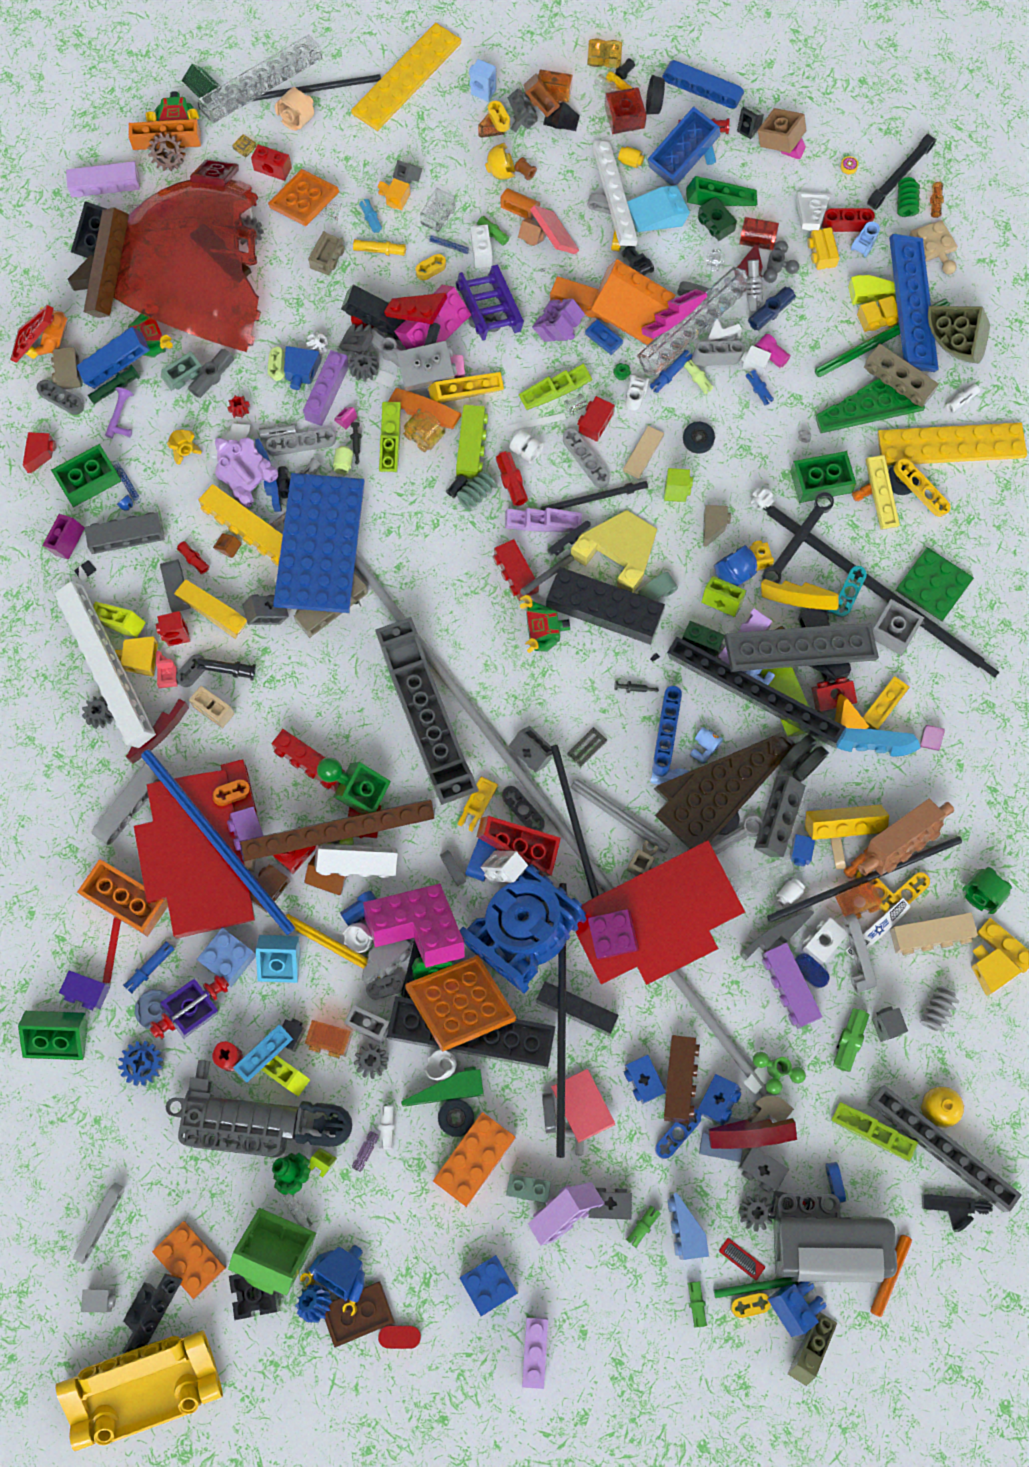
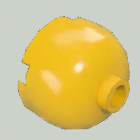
M505 143L493 147L488 152L487 163H485L487 172L492 173L499 180L515 177V174H513L515 172L511 154L505 151L508 148Z
M939 1086L925 1093L921 1104V1111L923 1116L935 1126L944 1129L956 1125L961 1120L964 1114V1103L957 1091L950 1087Z

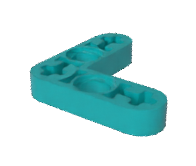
M855 566L850 570L838 596L839 606L844 601L840 599L841 597L852 601L851 604L849 602L846 603L845 609L847 611L840 613L838 608L837 610H826L828 613L841 618L846 617L850 613L867 575L865 568ZM861 571L860 575L863 577H859L856 584L848 582L849 580L853 582L855 577L853 572ZM853 587L855 589V595L851 597L847 596L845 594V588Z

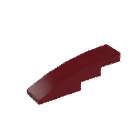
M178 699L170 714L162 711L152 727L156 735L140 748L132 746L126 755L129 762L134 764L142 758L141 754L148 749L152 751L170 734L189 709L185 701Z
M770 1118L750 1123L748 1119L708 1129L711 1149L754 1148L797 1140L796 1122L793 1118L774 1123Z

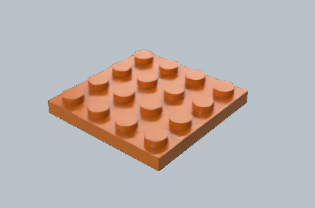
M478 955L406 984L407 992L442 1052L516 1021V1015Z

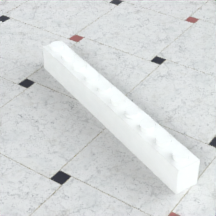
M70 581L55 593L58 600L57 604L62 609L65 615L64 618L72 629L71 633L79 644V650L85 656V662L91 669L93 679L98 684L100 693L108 704L107 708L115 719V725L122 733L124 743L128 746L140 748L156 734L83 585Z

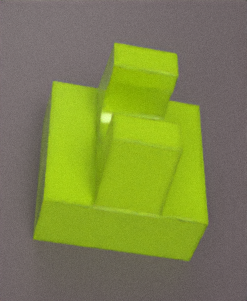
M319 1148L312 1155L309 1168L311 1171L315 1167L320 1169L321 1173L319 1176L323 1178L335 1164L337 1158Z

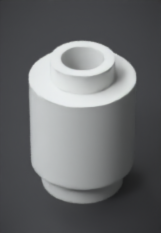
M792 878L791 881L788 880L776 895L778 898L777 902L784 908L795 904L803 895L805 886L795 878Z

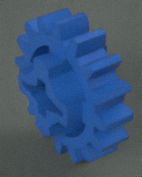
M136 1041L135 1047L129 1044V1051H122L125 1056L118 1059L123 1062V1065L118 1066V1069L124 1070L121 1073V1077H127V1083L133 1081V1085L138 1086L141 1082L142 1086H146L147 1080L153 1083L154 1076L160 1077L157 1071L164 1068L159 1065L160 1062L164 1061V1058L158 1057L162 1052L160 1050L154 1051L156 1048L154 1044L149 1046V1042L144 1041L143 1045H141L139 1041ZM149 1052L152 1054L154 1062L149 1059ZM138 1062H145L144 1066L137 1065ZM128 1065L133 1068V1075L129 1071ZM151 1070L149 1074L144 1076L147 1071Z

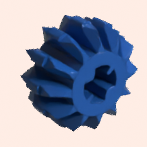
M308 1285L307 1290L302 1289V1295L297 1297L299 1300L295 1305L298 1309L297 1314L308 1323H319L321 1318L326 1319L325 1313L331 1311L329 1309V1305L332 1303L330 1299L331 1294L320 1285Z

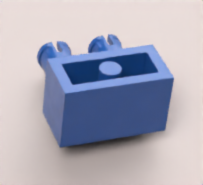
M801 1281L797 1285L792 1284L781 1287L767 1299L791 1337L803 1335L819 1322L815 1316L827 1306L825 1302L820 1304L823 1301V1298L820 1296H816L809 1304L803 1298L814 1289L813 1283L808 1285L810 1282Z

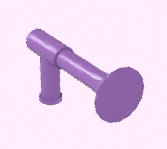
M117 387L115 390L118 392V401L105 436L113 438L114 433L130 438L132 430L121 428L117 425L125 401L128 397L134 395L129 390Z

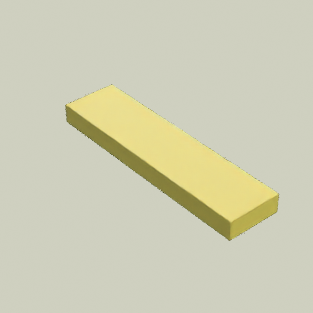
M885 455L868 457L865 461L880 530L899 527L900 524Z

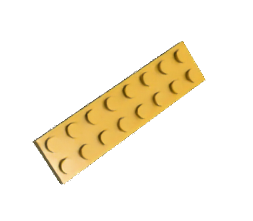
M435 22L351 109L352 115L376 131H379L461 45V38Z
M1022 423L878 430L877 433L880 455H885L887 466L895 465L901 459H908L913 464L1021 459L1027 456Z

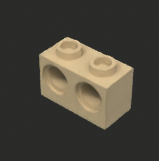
M200 686L189 699L193 708L222 729L234 715L232 708L203 686Z

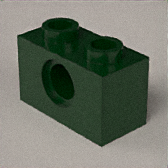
M716 197L699 207V222L718 241H721L735 231L737 220Z
M689 621L682 639L716 657L725 634Z

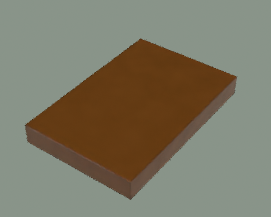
M381 1281L363 1288L359 1301L355 1303L357 1312L351 1316L353 1312L351 1305H348L345 1313L343 1312V1306L349 1303L350 1300L347 1299L345 1301L342 1298L333 1300L329 1305L331 1311L325 1313V1322L334 1348L395 1323Z

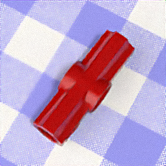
M501 452L496 456V462L501 472L503 486L507 489L513 506L524 505V503L528 502V497L523 487L520 470L516 468L510 452Z

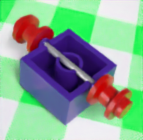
M216 975L214 976L213 983L210 985L207 983L203 984L204 991L194 978L160 1002V1008L164 1012L161 1014L162 1019L157 1023L154 1021L150 1022L152 1027L149 1030L155 1038L160 1037L163 1039L165 1038L164 1032L169 1029L172 1031L177 1029L182 1038L185 1039L218 1014V1009L212 1003L210 997L213 1001H216L218 993L221 991L227 993V987L229 986L227 980L223 976L219 977Z

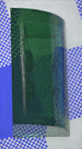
M191 64L181 80L203 102L214 99L223 89L202 67Z

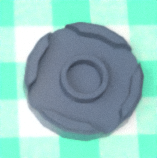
M154 989L141 995L135 1004L134 1013L137 1021L147 1029L152 1027L150 1022H159L162 1019L161 1014L164 1013L160 1008V1002L170 995L162 990Z

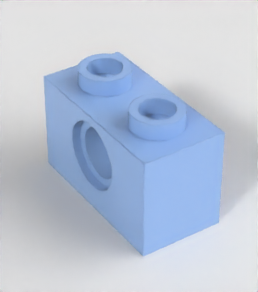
M477 59L476 63L469 70L471 95L489 102L496 91V66Z

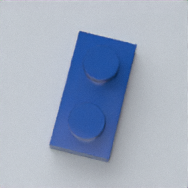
M596 320L585 330V335L610 355L623 344V340L599 320Z

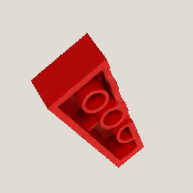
M491 816L481 818L476 837L499 851H517L528 866L532 865L539 871V875L552 876L561 840L560 837Z

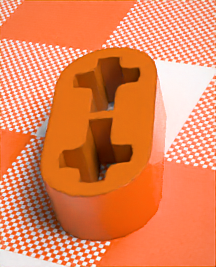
M236 780L217 787L212 797L214 803L224 806L244 799L249 793V784L244 780ZM238 786L245 788L243 793L236 791ZM219 792H221L223 795L229 793L225 796V800H222L221 797L217 798Z

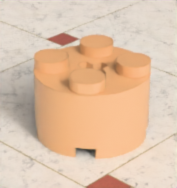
M292 87L275 104V112L277 116L280 115L283 120L281 122L286 127L297 131L314 116L312 105L314 102L310 96L303 94L296 87Z

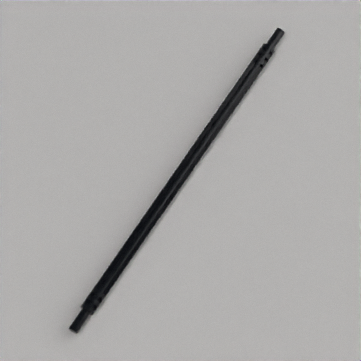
M775 506L763 508L769 517L794 535L801 527L800 524ZM811 532L804 540L805 543L849 574L850 570L856 566ZM859 570L856 573L853 572L856 580L859 577H863L860 575L861 571ZM869 574L866 575L863 585L888 603L892 599L923 616L924 619L920 624L922 628L977 668H982L994 678L999 674V671L985 662V659Z

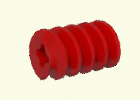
M223 1041L214 1048L212 1059L218 1067L229 1072L235 1071L233 1067L243 1059V1054L234 1044Z

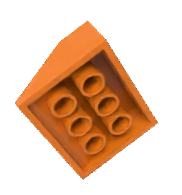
M616 259L607 267L590 312L650 346L654 339L643 335L641 328L655 322V314L668 309V301L675 299L676 295Z

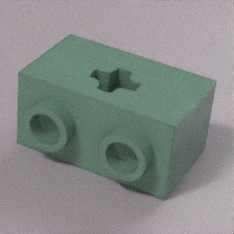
M510 1174L506 1196L546 1203L549 1198L551 1181Z

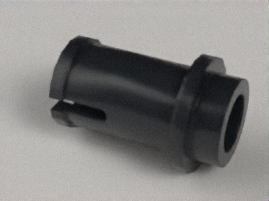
M628 58L621 67L616 68L615 74L622 80L626 79L627 74L635 67V62Z
M462 475L456 476L455 481L446 490V493L450 497L455 498L457 492L461 491L464 486H467L468 480Z

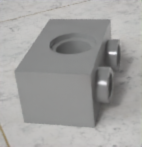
M353 1005L344 1024L383 1044L390 1022Z

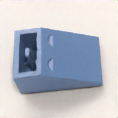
M678 1193L670 1194L671 1198L667 1199L669 1212H673L674 1220L671 1221L672 1234H676L677 1242H674L675 1255L679 1256L680 1260L709 1257L705 1232Z

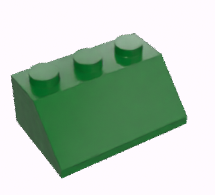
M25 1010L18 1024L22 1058L84 1059L87 1037L86 1013Z

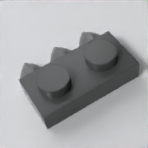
M355 324L351 325L346 331L339 348L342 351L366 352L374 337L371 335V324L363 328V324L357 328Z

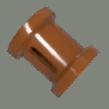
M524 157L520 158L514 166V170L523 174L527 181L531 180L537 171V168L531 166Z

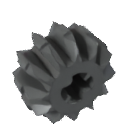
M247 215L246 220L240 217L241 223L235 222L237 228L233 229L236 234V240H240L241 245L247 242L248 247L251 246V242L257 245L256 239L262 240L260 234L264 233L263 229H261V222H257L256 217L251 220L249 215Z
M362 351L360 355L355 352V357H350L348 367L352 377L356 376L357 381L362 378L366 382V378L372 380L373 375L378 374L379 363L376 356H372L370 351L367 354Z
M93 696L92 702L86 700L88 706L82 707V710L85 712L82 714V717L86 719L87 725H92L93 728L97 729L99 725L101 728H104L106 722L111 724L110 718L114 717L108 710V704L103 696L99 699Z
M371 1043L368 1044L367 1051L363 1046L360 1047L363 1054H355L360 1060L354 1061V1065H361L356 1071L360 1073L364 1070L362 1075L364 1078L368 1076L369 1072L371 1079H375L374 1072L382 1076V1072L379 1069L387 1070L388 1068L382 1064L389 1061L388 1057H382L386 1054V1051L381 1050L379 1052V1045H376L373 1050ZM371 1056H373L374 1060L377 1059L376 1062H373V1066H370L368 1063L366 1064V1061H369Z
M758 1194L754 1196V1201L750 1196H747L748 1204L745 1202L740 1203L745 1210H738L739 1214H745V1217L741 1218L740 1222L748 1220L746 1228L750 1229L753 1225L755 1232H758L759 1225L762 1230H766L764 1222L767 1224L773 1223L768 1218V1216L775 1215L774 1212H768V1209L772 1208L773 1205H764L767 1201L766 1197H763L759 1202ZM756 1207L759 1208L758 1211H761V1215L757 1216V1219L754 1218L755 1215H752V1210H755Z

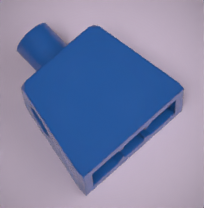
M286 346L285 377L286 380L291 381L290 388L300 390L302 383H312L321 364L320 352Z

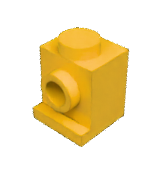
M761 540L753 542L749 549L753 551L757 560L756 571L772 567L774 558L771 555L768 542L763 543Z

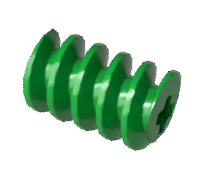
M905 177L898 182L897 214L901 217L915 216L920 211V184L912 177Z

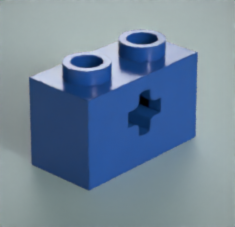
M649 1055L641 1057L625 1066L626 1070L623 1072L628 1083L632 1081L635 1088L632 1091L637 1102L641 1100L643 1105L666 1093ZM641 1075L643 1076V1078H648L646 1086L644 1085V1083L640 1084L638 1082L641 1078Z
M715 1074L697 1111L701 1116L719 1125H724L725 1121L728 1122L731 1118V1109L734 1103H737L741 1097V1088L738 1084ZM724 1098L725 1100L724 1102H717L718 1099L722 1100Z

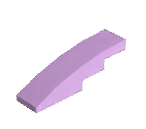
M507 508L505 511V528L571 532L582 524V513L552 508H546L545 511L530 508L521 511Z

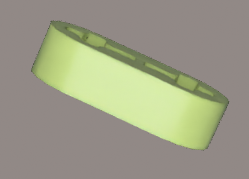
M274 347L269 353L267 372L272 379L279 381L285 376V351L280 347Z

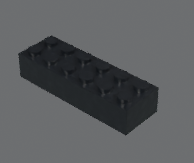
M560 566L546 598V606L552 610L649 645L653 641L665 608L664 603Z

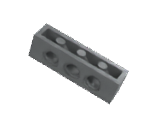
M791 776L776 777L754 846L755 849L769 857H784L806 785Z

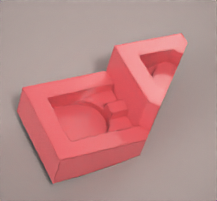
M156 651L158 688L178 687L176 679L177 667L171 659H167L160 651Z

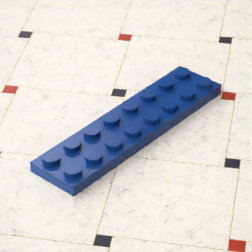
M892 234L889 237L903 360L920 371L936 372L939 370L935 338L928 321V309L931 306L923 238Z

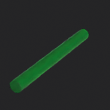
M791 1277L714 1289L713 1292L715 1298L780 1288L792 1284L797 1285L798 1281H791Z

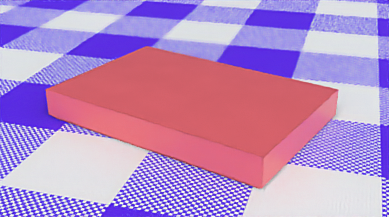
M535 205L530 209L555 249L576 254L579 251V248L554 211Z
M588 1069L565 1079V1117L578 1143L615 1125V1121ZM557 1084L551 1086V1089L557 1099Z

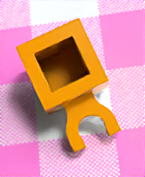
M394 178L390 186L382 181L377 186L379 189L378 194L386 197V205L393 209L403 210L411 195L409 183Z

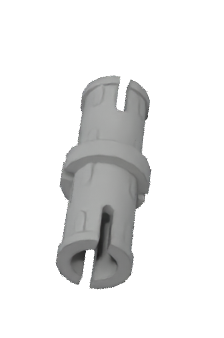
M295 423L282 426L276 424L275 427L259 428L261 440L297 433Z

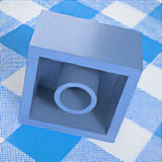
M221 928L196 960L215 975L223 976L229 986L232 987L254 960L256 954L224 928Z

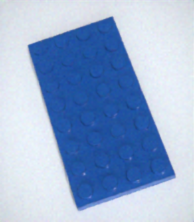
M291 473L274 607L350 613L365 484L364 479Z

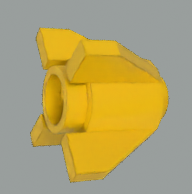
M176 430L169 436L167 445L173 449L174 461L178 465L181 464L183 456H187L191 452L200 455L202 453L201 449L192 442L195 436L192 431Z

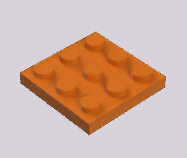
M301 169L268 202V205L271 209L306 227L340 191L337 186Z

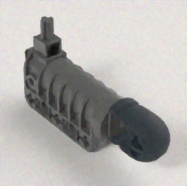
M198 1060L196 1077H190L189 1090L185 1098H171L165 1106L166 1112L170 1116L181 1118L178 1132L179 1142L183 1145L199 1149L276 1158L285 1153L287 1140H295L296 1143L300 1144L309 1142L310 1145L335 1147L343 1144L349 1138L352 1131V1118L348 1111L334 1104L316 1103L313 1105L311 1102L302 1101L300 1106L296 1107L214 1097V1095L210 1094L212 1081L208 1080L210 1061ZM175 1101L181 1104V1110L178 1113H172L170 1110L171 1104ZM305 1111L314 1114L322 1112L328 1117H332L331 1120H326L325 1116L322 1115L319 1119H314L313 1129H317L321 1137L313 1136L310 1133L301 1134L302 1127L307 1125V1118H304ZM323 1130L329 1131L330 1135H335V1137H329V1135L322 1132ZM197 1135L199 1136V1141L197 1139H189V1137ZM212 1135H214L215 1140L212 1144H210L209 1139ZM225 1139L233 1141L234 1139L240 1141V1145L233 1143L227 1144L225 1143ZM255 1139L256 1146L251 1150L250 1143ZM265 1143H267V1145L276 1144L277 1147L276 1149H269L265 1147Z

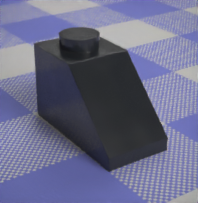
M750 106L742 107L737 132L752 139L762 125L764 114Z

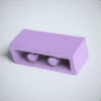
M526 1317L522 1387L544 1389L548 1330L547 1318Z

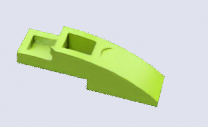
M382 402L379 472L398 471L401 431L400 402Z

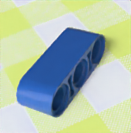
M478 839L465 875L484 882L486 877L481 866L497 849Z

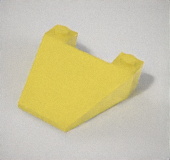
M626 510L581 534L571 548V555L574 557V560L586 567L596 552H601L624 567V570L617 579V587L634 593L643 581L657 528Z

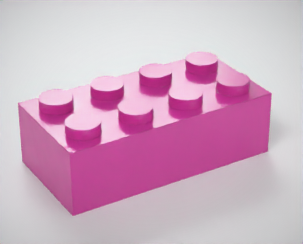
M442 284L433 293H446L448 297L433 322L441 326L436 343L446 341L471 316L470 311L454 286ZM405 320L394 332L406 350L424 346L430 324Z

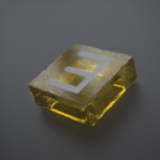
M242 134L232 147L246 158L257 145L256 142Z

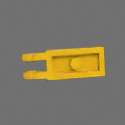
M482 776L476 784L479 791L471 794L458 822V825L462 827L466 822L468 814L474 816L469 825V831L471 832L474 831L479 819L481 820L498 788V784Z

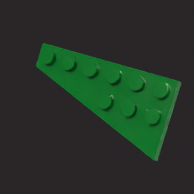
M878 378L858 390L852 396L849 395L840 403L834 404L818 413L816 421L821 434L924 411L925 405L922 408L914 404L909 398L899 394L896 389L883 383Z

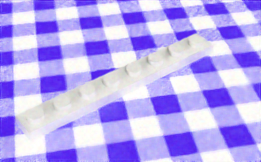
M594 141L592 148L619 245L636 246L638 239L611 144L606 141Z

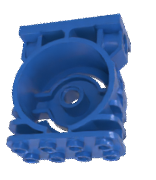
M532 865L527 866L524 873L519 875L515 882L508 883L492 897L484 918H476L467 929L465 927L460 929L466 946L523 994L529 989L527 984L538 973V965L553 959L570 938L569 932L571 930L576 932L579 929L577 926L578 922L584 923L587 920L585 917L586 912L581 908L582 904L575 898L570 899L566 891L561 887L556 888L553 886V882L547 876H540L538 874L539 871ZM540 901H545L548 905L549 921L554 924L553 927L547 923V911ZM524 917H528L527 920L522 921ZM501 923H502V925H503L505 931L507 932V934H508L510 937H512V938H514V939H516V940H513V939L507 937V936L501 931V929H500Z

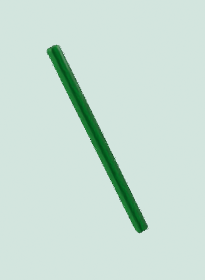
M944 298L931 306H950V302ZM899 323L816 367L815 374L817 377H822L876 348L879 344H883L900 335Z

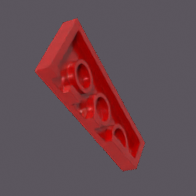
M46 305L18 329L10 358L11 361L17 363L47 326L52 324L54 315H52L53 307Z

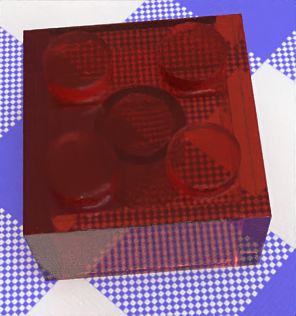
M639 87L605 93L604 107L612 134L645 128L646 111Z

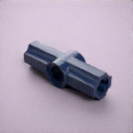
M785 286L774 297L768 298L765 304L748 318L750 327L753 330L759 331L768 322L775 320L778 314L795 300L794 290Z

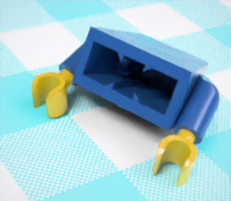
M353 1245L348 1252L341 1247H337L334 1251L330 1250L319 1254L309 1267V1272L300 1276V1281L304 1282L309 1277L306 1287L314 1285L316 1280L343 1300L347 1301L349 1299V1303L343 1306V1312L345 1313L348 1305H351L353 1307L352 1316L357 1312L355 1303L359 1301L364 1288L365 1273L362 1270L363 1263L359 1260L363 1251L360 1247Z

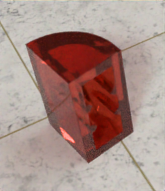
M745 217L739 245L753 247L756 244L758 248L773 251L779 223Z

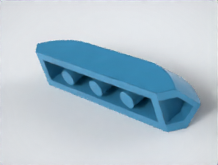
M846 728V733L837 748L852 752L853 748H856L857 751L875 750L876 753L889 752L890 756L899 757L909 755L921 747L918 739L911 733Z

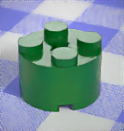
M986 867V869H978L962 890L966 891L965 898L976 909L980 911L985 909L989 911L987 914H995L1010 896L1012 886L1009 882L999 877L993 868Z

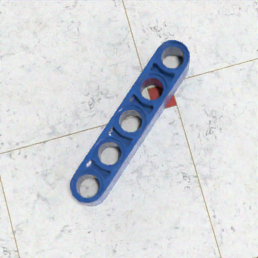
M675 60L669 62L662 75L665 82L731 109L737 108L744 94L743 88L739 85Z
M669 686L665 690L652 764L653 773L659 777L668 774L672 761L682 697L681 689L676 686Z

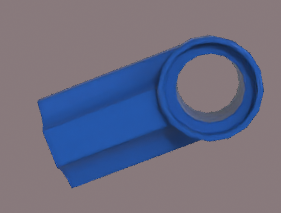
M371 890L361 894L355 903L340 912L348 926L358 923L365 918L363 902L377 899Z

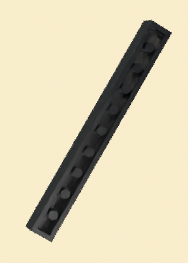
M679 637L675 638L667 651L669 659L836 749L846 733V727L742 671L731 672L729 664Z

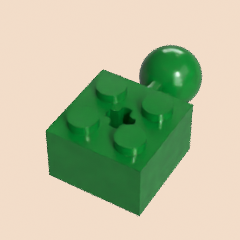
M332 757L322 759L317 766V774L320 779L325 782L338 781L340 783L333 797L360 814L376 811L391 783L390 780L361 762L350 763L346 773L342 771L341 763Z

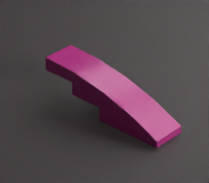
M694 289L668 301L669 308L655 314V322L642 327V334L654 339L667 332L692 313L707 297V293Z

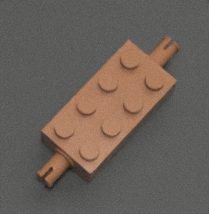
M930 798L870 840L865 861L858 865L859 871L864 876L874 869L881 876L886 872H892L899 862L907 861L913 852L921 851L928 841H934L940 836V830L944 825L943 821L954 812V807L949 802H945L942 806L938 807Z

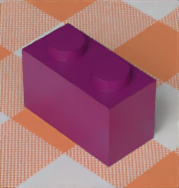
M58 514L42 546L55 556L69 560L85 528L73 517Z

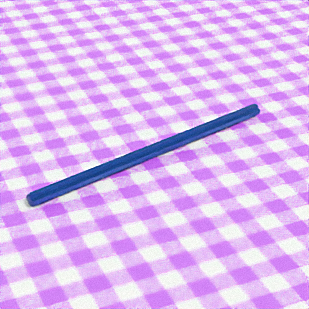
M151 750L144 751L141 757L284 933L286 935L291 934L295 930V926Z

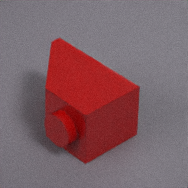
M28 432L22 464L27 473L34 472L52 458L53 451L56 449V442L50 433Z

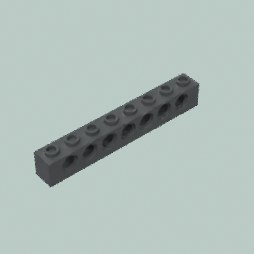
M887 1086L879 1087L869 1100L868 1104L912 1140L918 1142L922 1148L1002 1212H1010L1022 1196L1021 1193Z

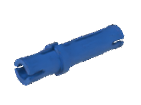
M684 350L666 370H662L659 373V377L650 384L651 390L657 385L653 392L658 393L665 384H669L672 378L684 367L685 363L692 360V354L685 357L689 353L688 350Z
M167 941L140 969L137 968L135 970L136 973L123 984L131 994L144 980L147 981L149 979L148 976L175 950L170 946L164 951L170 945Z

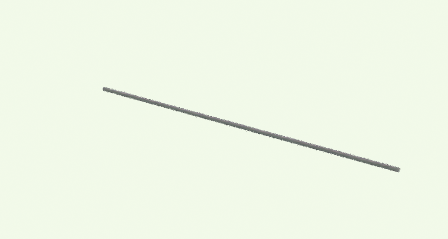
M356 553V569L396 621L406 619ZM418 634L426 660L581 860L575 836ZM588 855L595 880L605 892L613 889L612 884ZM676 970L668 974L747 1078L752 1074L762 1086L758 1091L760 1095L764 1096L768 1093L766 1084L760 1080L753 1067L679 971Z

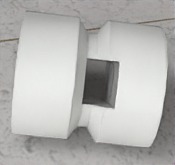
M522 429L512 439L509 449L518 455L522 454L523 459L533 463L540 455L544 444L536 438L531 439V435Z

